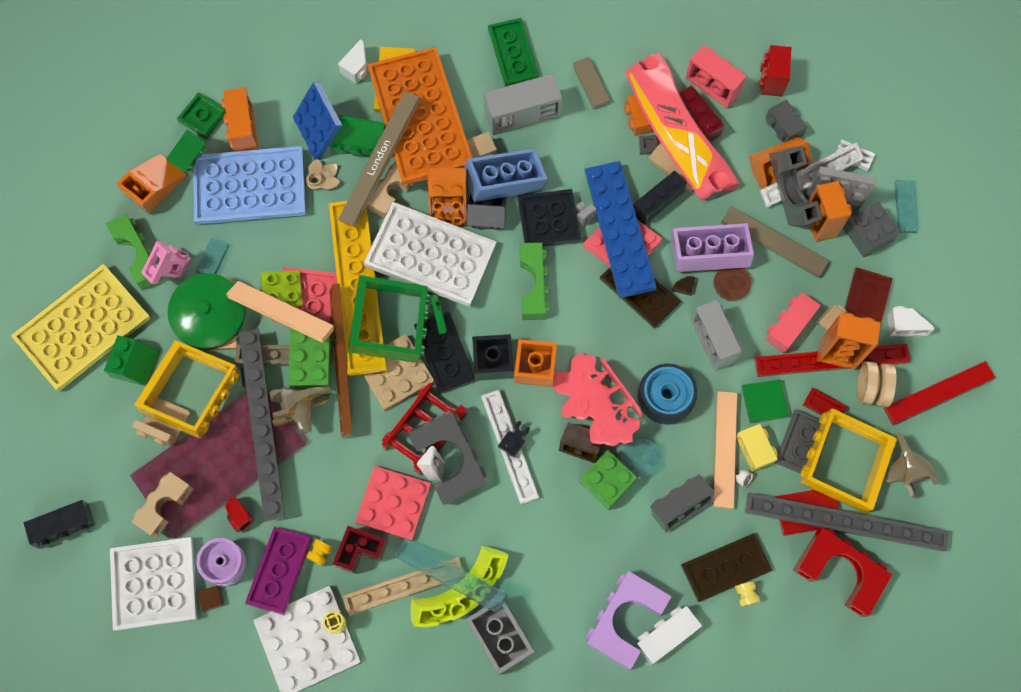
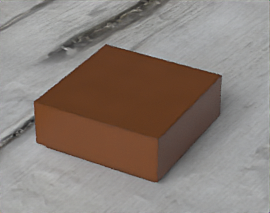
M218 585L197 592L202 612L224 606Z

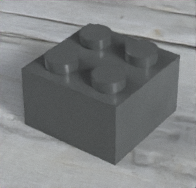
M880 202L850 217L843 227L863 257L893 242L900 233V230Z

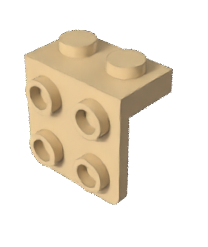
M157 398L151 407L185 423L190 416L188 410L160 398ZM146 416L143 422L135 420L132 425L137 431L136 434L145 439L148 437L153 438V442L161 446L167 444L174 447L182 432L149 416Z

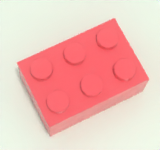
M703 45L690 59L685 78L728 109L741 94L747 76L740 69L733 67L726 59L718 56L714 50Z

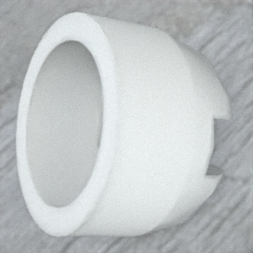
M739 470L740 474L735 476L736 481L741 486L747 487L752 482L753 474L747 470Z

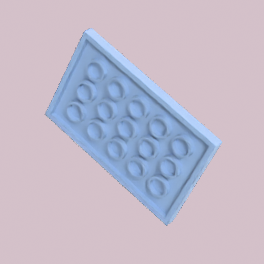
M302 146L203 154L202 156L197 155L194 159L196 164L193 167L194 223L196 225L306 215L304 153Z

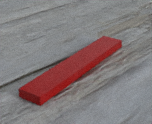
M984 361L900 399L883 409L892 425H895L987 383L996 377L987 362Z

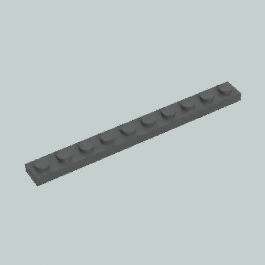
M259 329L239 332L263 517L266 522L285 518L260 331Z
M747 494L746 514L818 528H829L834 531L941 552L947 551L949 531L765 495Z

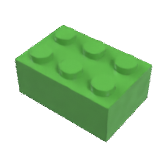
M290 329V388L303 390L329 386L330 389L332 388V333L322 343L301 332Z

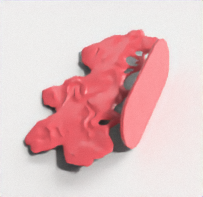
M579 353L571 359L570 372H555L552 388L558 394L569 395V400L562 407V417L570 418L575 416L576 419L581 420L586 419L588 416L592 417L594 420L589 430L591 443H604L607 446H615L620 442L623 444L633 442V433L639 429L640 422L634 417L627 416V408L631 406L639 417H643L642 412L602 357L600 362L604 368L603 372L596 371L595 356L584 355V353ZM593 374H596V375H597L596 377L591 378V375H593ZM605 375L609 376L615 384L614 387L608 388L601 383ZM616 390H619L626 399L621 405L613 404L610 400V394ZM622 409V417L620 420H616V413Z

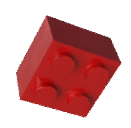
M770 45L768 51L764 52L763 61L760 63L762 77L759 80V88H762L761 95L783 97L791 75L792 47Z

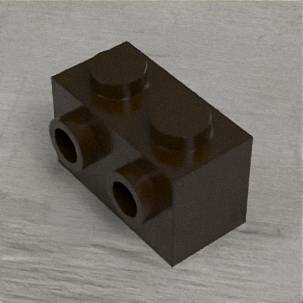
M568 422L560 440L559 451L595 464L604 443H591L590 429Z

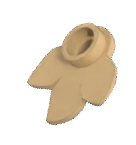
M316 159L309 165L306 184L310 189L323 188L330 190L340 184V181L335 178L337 164L322 166V163Z

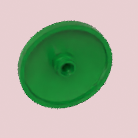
M211 273L198 274L183 281L173 292L168 304V321L174 334L187 345L198 349H214L230 342L241 330L246 315V306L227 297V292L234 284L223 276Z

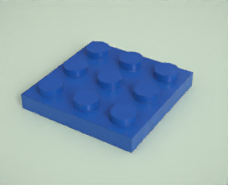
M319 81L313 82L293 118L314 160H319L328 149L342 124Z

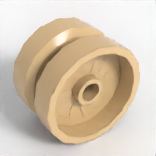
M864 361L862 363L857 381L858 403L871 405L875 401L877 406L889 407L895 394L897 377L894 365L882 363L878 367L875 362Z

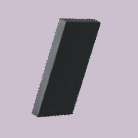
M450 312L443 314L446 333L439 334L435 317L424 322V328H427L426 337L422 339V345H425L424 355L439 395L475 382Z

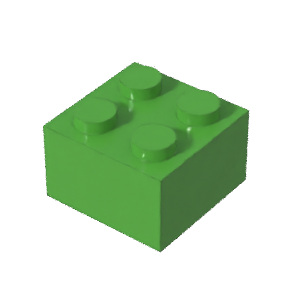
M607 450L580 478L579 483L609 510L635 483L637 477Z

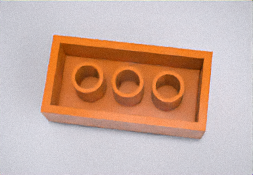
M840 313L820 339L817 361L855 370L877 346L881 322H876L868 317H855L851 313Z

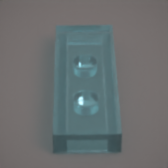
M896 180L895 197L898 229L900 233H918L915 180Z

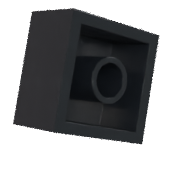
M511 334L473 336L475 380L514 378Z

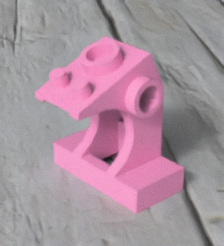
M156 241L141 273L151 284H158L161 276L178 278L185 275L192 259L188 257L189 255L186 252L178 250L171 244L167 247L163 242ZM158 257H159V258H160V261H159V263H158V265H157V264H155V263H156V261H157V259H158Z

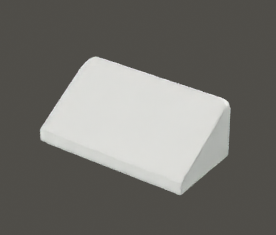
M431 446L417 462V466L427 479L442 480L445 461L436 448Z

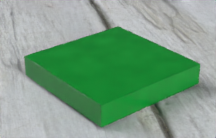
M198 92L177 117V121L207 139L224 118L223 115L226 114V109H223L221 105Z
M780 379L741 386L749 423L789 417Z

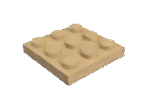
M406 334L387 344L414 349ZM385 358L387 371L363 374L384 412L415 395L423 386L426 387L428 383H435L421 358H419L418 363Z

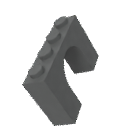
M803 146L785 148L769 153L788 225H807L822 220L818 201H808L803 196L798 184L797 168L807 164Z
M447 411L407 432L416 451L441 440L454 442L461 451L462 460L459 469L450 477L433 485L443 505L486 484L484 478L487 477L482 466L479 467L476 462L479 458L475 450H470L467 444L470 440L466 432H461L458 426L461 424L456 413L453 414L451 411Z

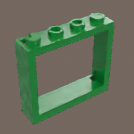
M359 275L348 353L418 363L420 356L424 355L425 345H422V339H425L427 328H424V322H427L428 311L425 310L426 305H429L430 294L427 293L428 286ZM365 288L420 297L414 349L359 341Z

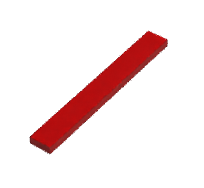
M907 343L876 346L857 368H861L864 361L875 362L878 366L882 363L891 365L908 364L911 361ZM818 351L761 356L754 359L757 377L850 368L817 361Z

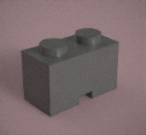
M787 99L771 107L765 117L767 124L775 130L778 139L783 142L796 137L800 138L807 129L800 116L795 117L793 114L795 110Z

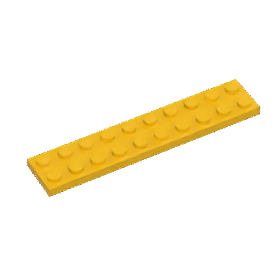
M347 201L329 203L337 284H340L347 374L348 376L387 371L385 358L348 353L359 275L375 277V270L364 267L365 259L372 247L367 206L355 228L338 220ZM365 288L359 341L384 344L377 290Z

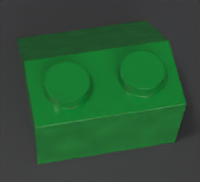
M187 129L166 160L184 173L187 170L191 171L196 164L194 159L197 155L202 156L207 149L204 146L206 142Z
M117 335L104 372L111 378L146 386L151 378L160 351L135 339Z

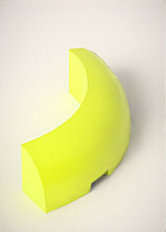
M481 546L474 566L456 586L433 597L412 598L410 615L413 626H437L439 623L451 619L456 620L472 611L491 593L490 589L496 580L500 579L509 555L494 548Z

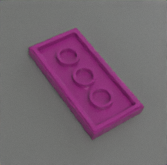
M274 527L245 604L285 616L313 538Z

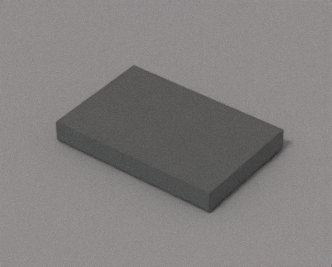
M795 409L775 463L800 473L803 466L807 464L808 458L806 456L815 442L813 441V436L820 428V419ZM832 424L830 425V428H829L828 434H827V436H826L824 445H825V443H826V440H827V437H828V435H829V432H830V429H831V427H832Z

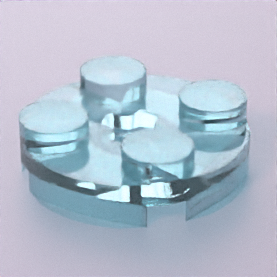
M633 439V442H629L623 447L620 462L637 479H643L651 476L657 470L660 463V453L657 446L650 440ZM638 454L640 456L643 454L645 462L638 463L635 455Z

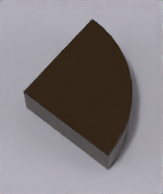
M687 276L680 279L674 284L672 291L690 296L695 277Z

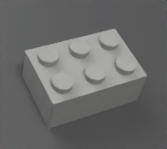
M718 300L697 307L691 318V323L714 371L734 364L742 352L741 342L735 338L733 334L734 328L731 322L727 321L723 305L719 304Z
M502 597L466 619L498 676L534 654V650Z

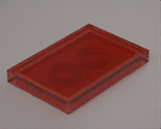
M856 267L853 272L844 309L855 317H868L882 323L893 278Z

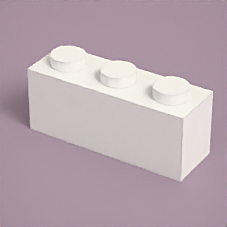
M678 606L670 613L672 616L667 621L664 618L654 625L656 629L649 634L646 631L637 638L640 642L636 646L650 665L654 664L702 627L687 606L683 609Z

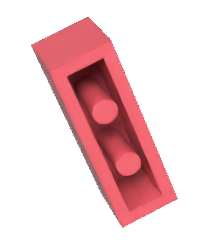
M803 292L799 297L794 296L788 304L791 306L788 311L783 310L777 318L780 320L778 324H772L766 332L769 334L766 341L782 353L788 350L821 306Z

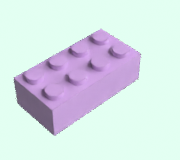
M748 223L673 228L671 247L676 272L751 266L754 252Z

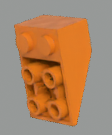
M159 154L129 170L116 185L126 197L150 214L187 175Z
M429 168L428 197L430 216L455 226H467L466 168Z

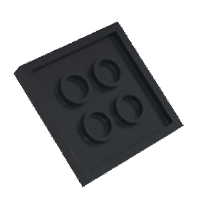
M572 189L518 195L524 243H542V247L580 242Z

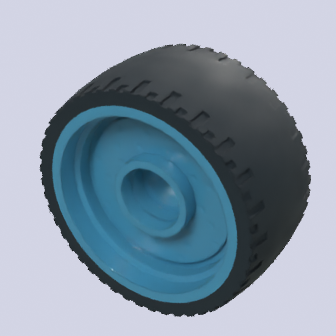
M664 363L651 368L642 378L638 388V402L641 410L646 417L660 424L670 425L680 422L691 413L697 400V385L689 371L676 364ZM662 393H669L671 395V398H664L662 396Z

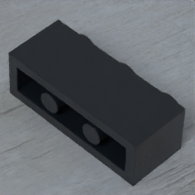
M675 170L634 203L633 207L636 217L644 225L685 192L687 182Z
M83 500L23 522L29 545L38 549L46 548L51 545V542L56 540L64 541L74 533L87 532L90 527L95 526L89 503Z

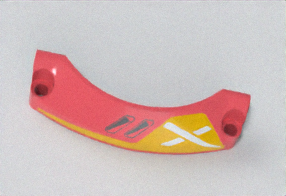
M661 53L649 55L643 61H638L625 72V75L643 113L661 144L694 189L697 196L704 201L715 192L719 193L723 189L725 192H730L736 189L740 184L727 162L705 137L690 115L678 93L672 71Z

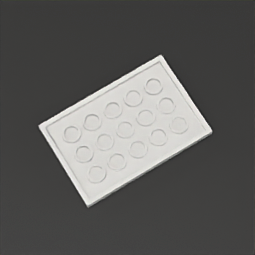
M392 202L365 259L364 267L406 283L428 286L427 291L470 307L496 246V241Z

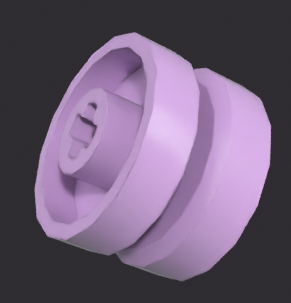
M215 538L201 547L197 555L196 566L199 574L205 580L218 586H230L237 583L244 576L247 569V557L245 552L233 541L226 538Z

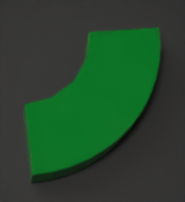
M431 292L429 293L438 332L439 334L446 333V325L438 295Z

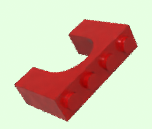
M821 528L816 530L793 571L809 582L817 580L826 563L833 556L845 558L853 565L857 575V582L844 606L860 617H868L891 579L892 574L887 571L888 568L870 560L871 557L865 552L855 550L849 541L836 537V533L831 529Z

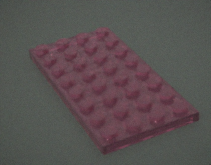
M247 393L220 411L216 417H213L208 431L202 435L201 439L190 434L186 435L130 475L145 499L158 488L162 477L168 475L169 472L194 489L182 505L170 500L161 507L162 517L169 522L165 528L173 539H176L226 503L231 497H234L258 480ZM268 393L273 421L275 420L273 412L281 411L276 402L271 401L270 394ZM290 422L280 426L273 425L278 464H280L305 446L306 443Z

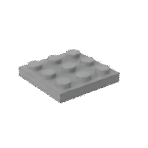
M820 166L806 192V198L811 197L816 186L839 181L840 186L844 188L847 204H850L851 209H860L875 187L877 178Z

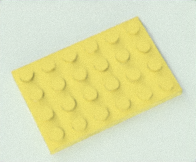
M102 264L12 334L11 337L59 392L111 351L117 335L123 337L130 336L150 320L151 317L110 270Z

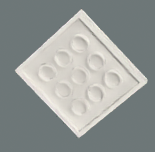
M192 537L110 548L113 631L198 619Z
M331 586L290 603L285 616L270 612L253 620L280 692H299L361 663L347 626L342 632L337 634L329 632L323 626V618L328 612L338 611L341 613Z

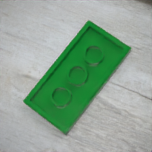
M522 18L488 25L489 35L504 86L507 87L539 78Z

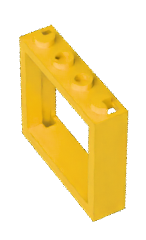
M175 340L134 405L140 413L201 439L202 435L208 431L213 417H216L219 413L223 400L225 401L228 398L229 390L238 381L240 373L236 365ZM183 356L226 374L195 426L151 408Z
M832 408L820 417L819 423L821 425L813 436V441L815 442L807 453V464L803 466L800 472V476H802L800 483L863 513L869 512L874 509L897 438ZM831 422L879 444L861 500L812 477Z

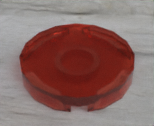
M744 268L719 269L714 277L713 287L722 299L739 301L749 293L751 278Z

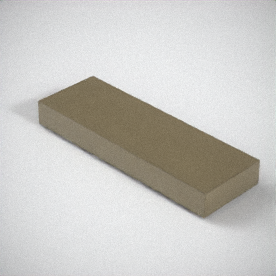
M587 57L573 62V68L592 108L596 109L610 104V99L590 58Z

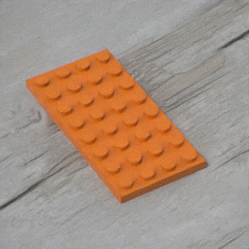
M433 47L367 64L385 126H387L404 91L421 98L394 152L402 185L428 179L429 168H464L467 159L472 158L437 48Z

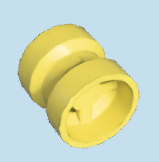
M755 582L735 586L736 592L741 594L739 600L741 607L761 602L759 595L754 592L757 588Z
M330 611L323 618V626L329 632L337 634L345 629L346 619L338 611Z

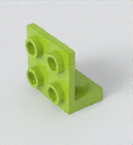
M299 271L261 272V292L293 307H302Z

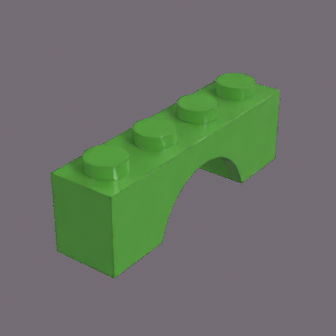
M125 213L105 223L119 246L129 245L136 249L135 261L129 268L136 284L141 290L154 285L141 273L151 254V250L149 247L145 248L144 243H146V240L142 233L138 234L136 231L139 227L134 218L130 219Z
M520 243V268L530 272L536 282L534 288L522 296V320H545V313H549V303L545 302V295H548V284H544V278H547V267H543V261L546 260V249H542V243Z

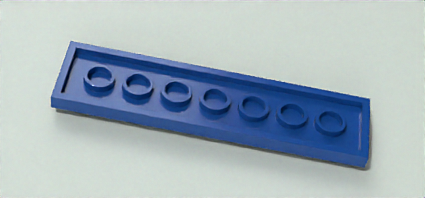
M617 161L585 168L587 183L593 205L596 208V216L618 297L623 298L655 291V280L621 162Z

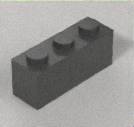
M700 474L691 477L685 484L679 488L672 489L662 499L655 500L650 506L652 516L662 529L668 532L715 501L714 491Z

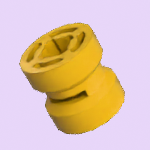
M315 539L313 550L308 552L306 558L324 566L326 556L331 554L333 547Z

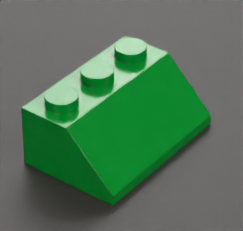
M337 114L342 127L330 144L331 150L336 153L345 152L351 153L354 156L362 155L370 158L386 127L385 123Z

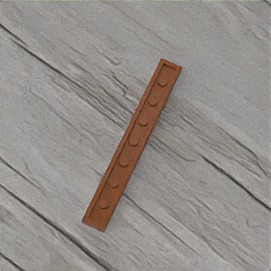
M333 284L329 294L331 320L334 326L332 333L340 434L342 438H349L352 434L341 292L340 284Z

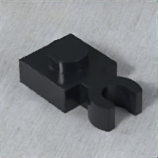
M521 421L516 423L515 432L513 433L509 430L498 445L499 449L513 458L516 457L525 444V440L522 437L527 436L530 432V427H527L525 431L519 430L522 424Z

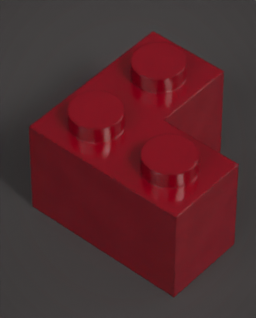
M347 526L332 564L336 568L355 574L362 555L381 562L388 542L384 538Z

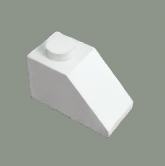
M361 39L338 63L340 74L355 84L363 80L368 72L364 42Z
M897 306L887 315L890 336H928L934 330V326L913 308Z

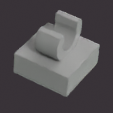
M583 202L576 205L577 221L582 227L595 217L596 208L593 204L586 207Z

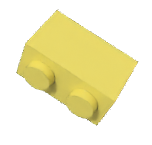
M761 424L740 431L736 435V440L752 472L774 464L778 456L775 447L771 446L768 441L769 435L766 429L762 428Z

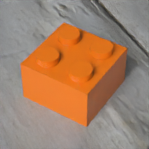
M518 339L514 372L515 383L553 387L557 343Z

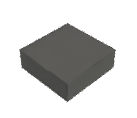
M639 136L640 155H651L658 146L657 136Z

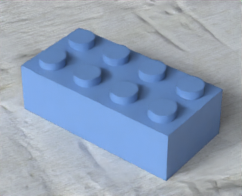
M535 148L467 159L464 166L466 168L467 185L474 202L541 191L547 181V176Z

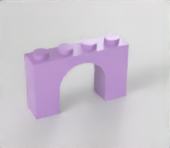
M628 571L626 575L621 574L616 583L619 586L616 593L613 591L610 593L606 600L609 603L606 610L601 609L595 619L599 621L596 628L591 627L585 638L588 639L586 645L625 669L631 670L641 651L622 640L616 634L612 622L615 610L623 604L636 603L660 616L671 596Z

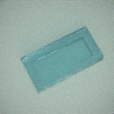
M211 238L196 269L197 273L217 274L228 251L229 244Z

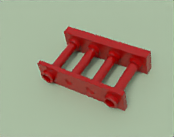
M428 383L426 387L423 386L419 390L418 398L394 429L384 435L382 438L383 443L381 444L384 450L387 451L392 446L412 460L414 464L413 469L420 476L423 472L417 466V462L431 446H434L439 452L447 440L437 441L425 447L426 450L422 455H417L396 440L402 430L407 433L414 429L408 422L414 415L424 422L433 419L420 409L426 399L444 412L451 411L453 414L456 413L461 422L467 415V409L462 405L457 409H453L433 395L431 383Z

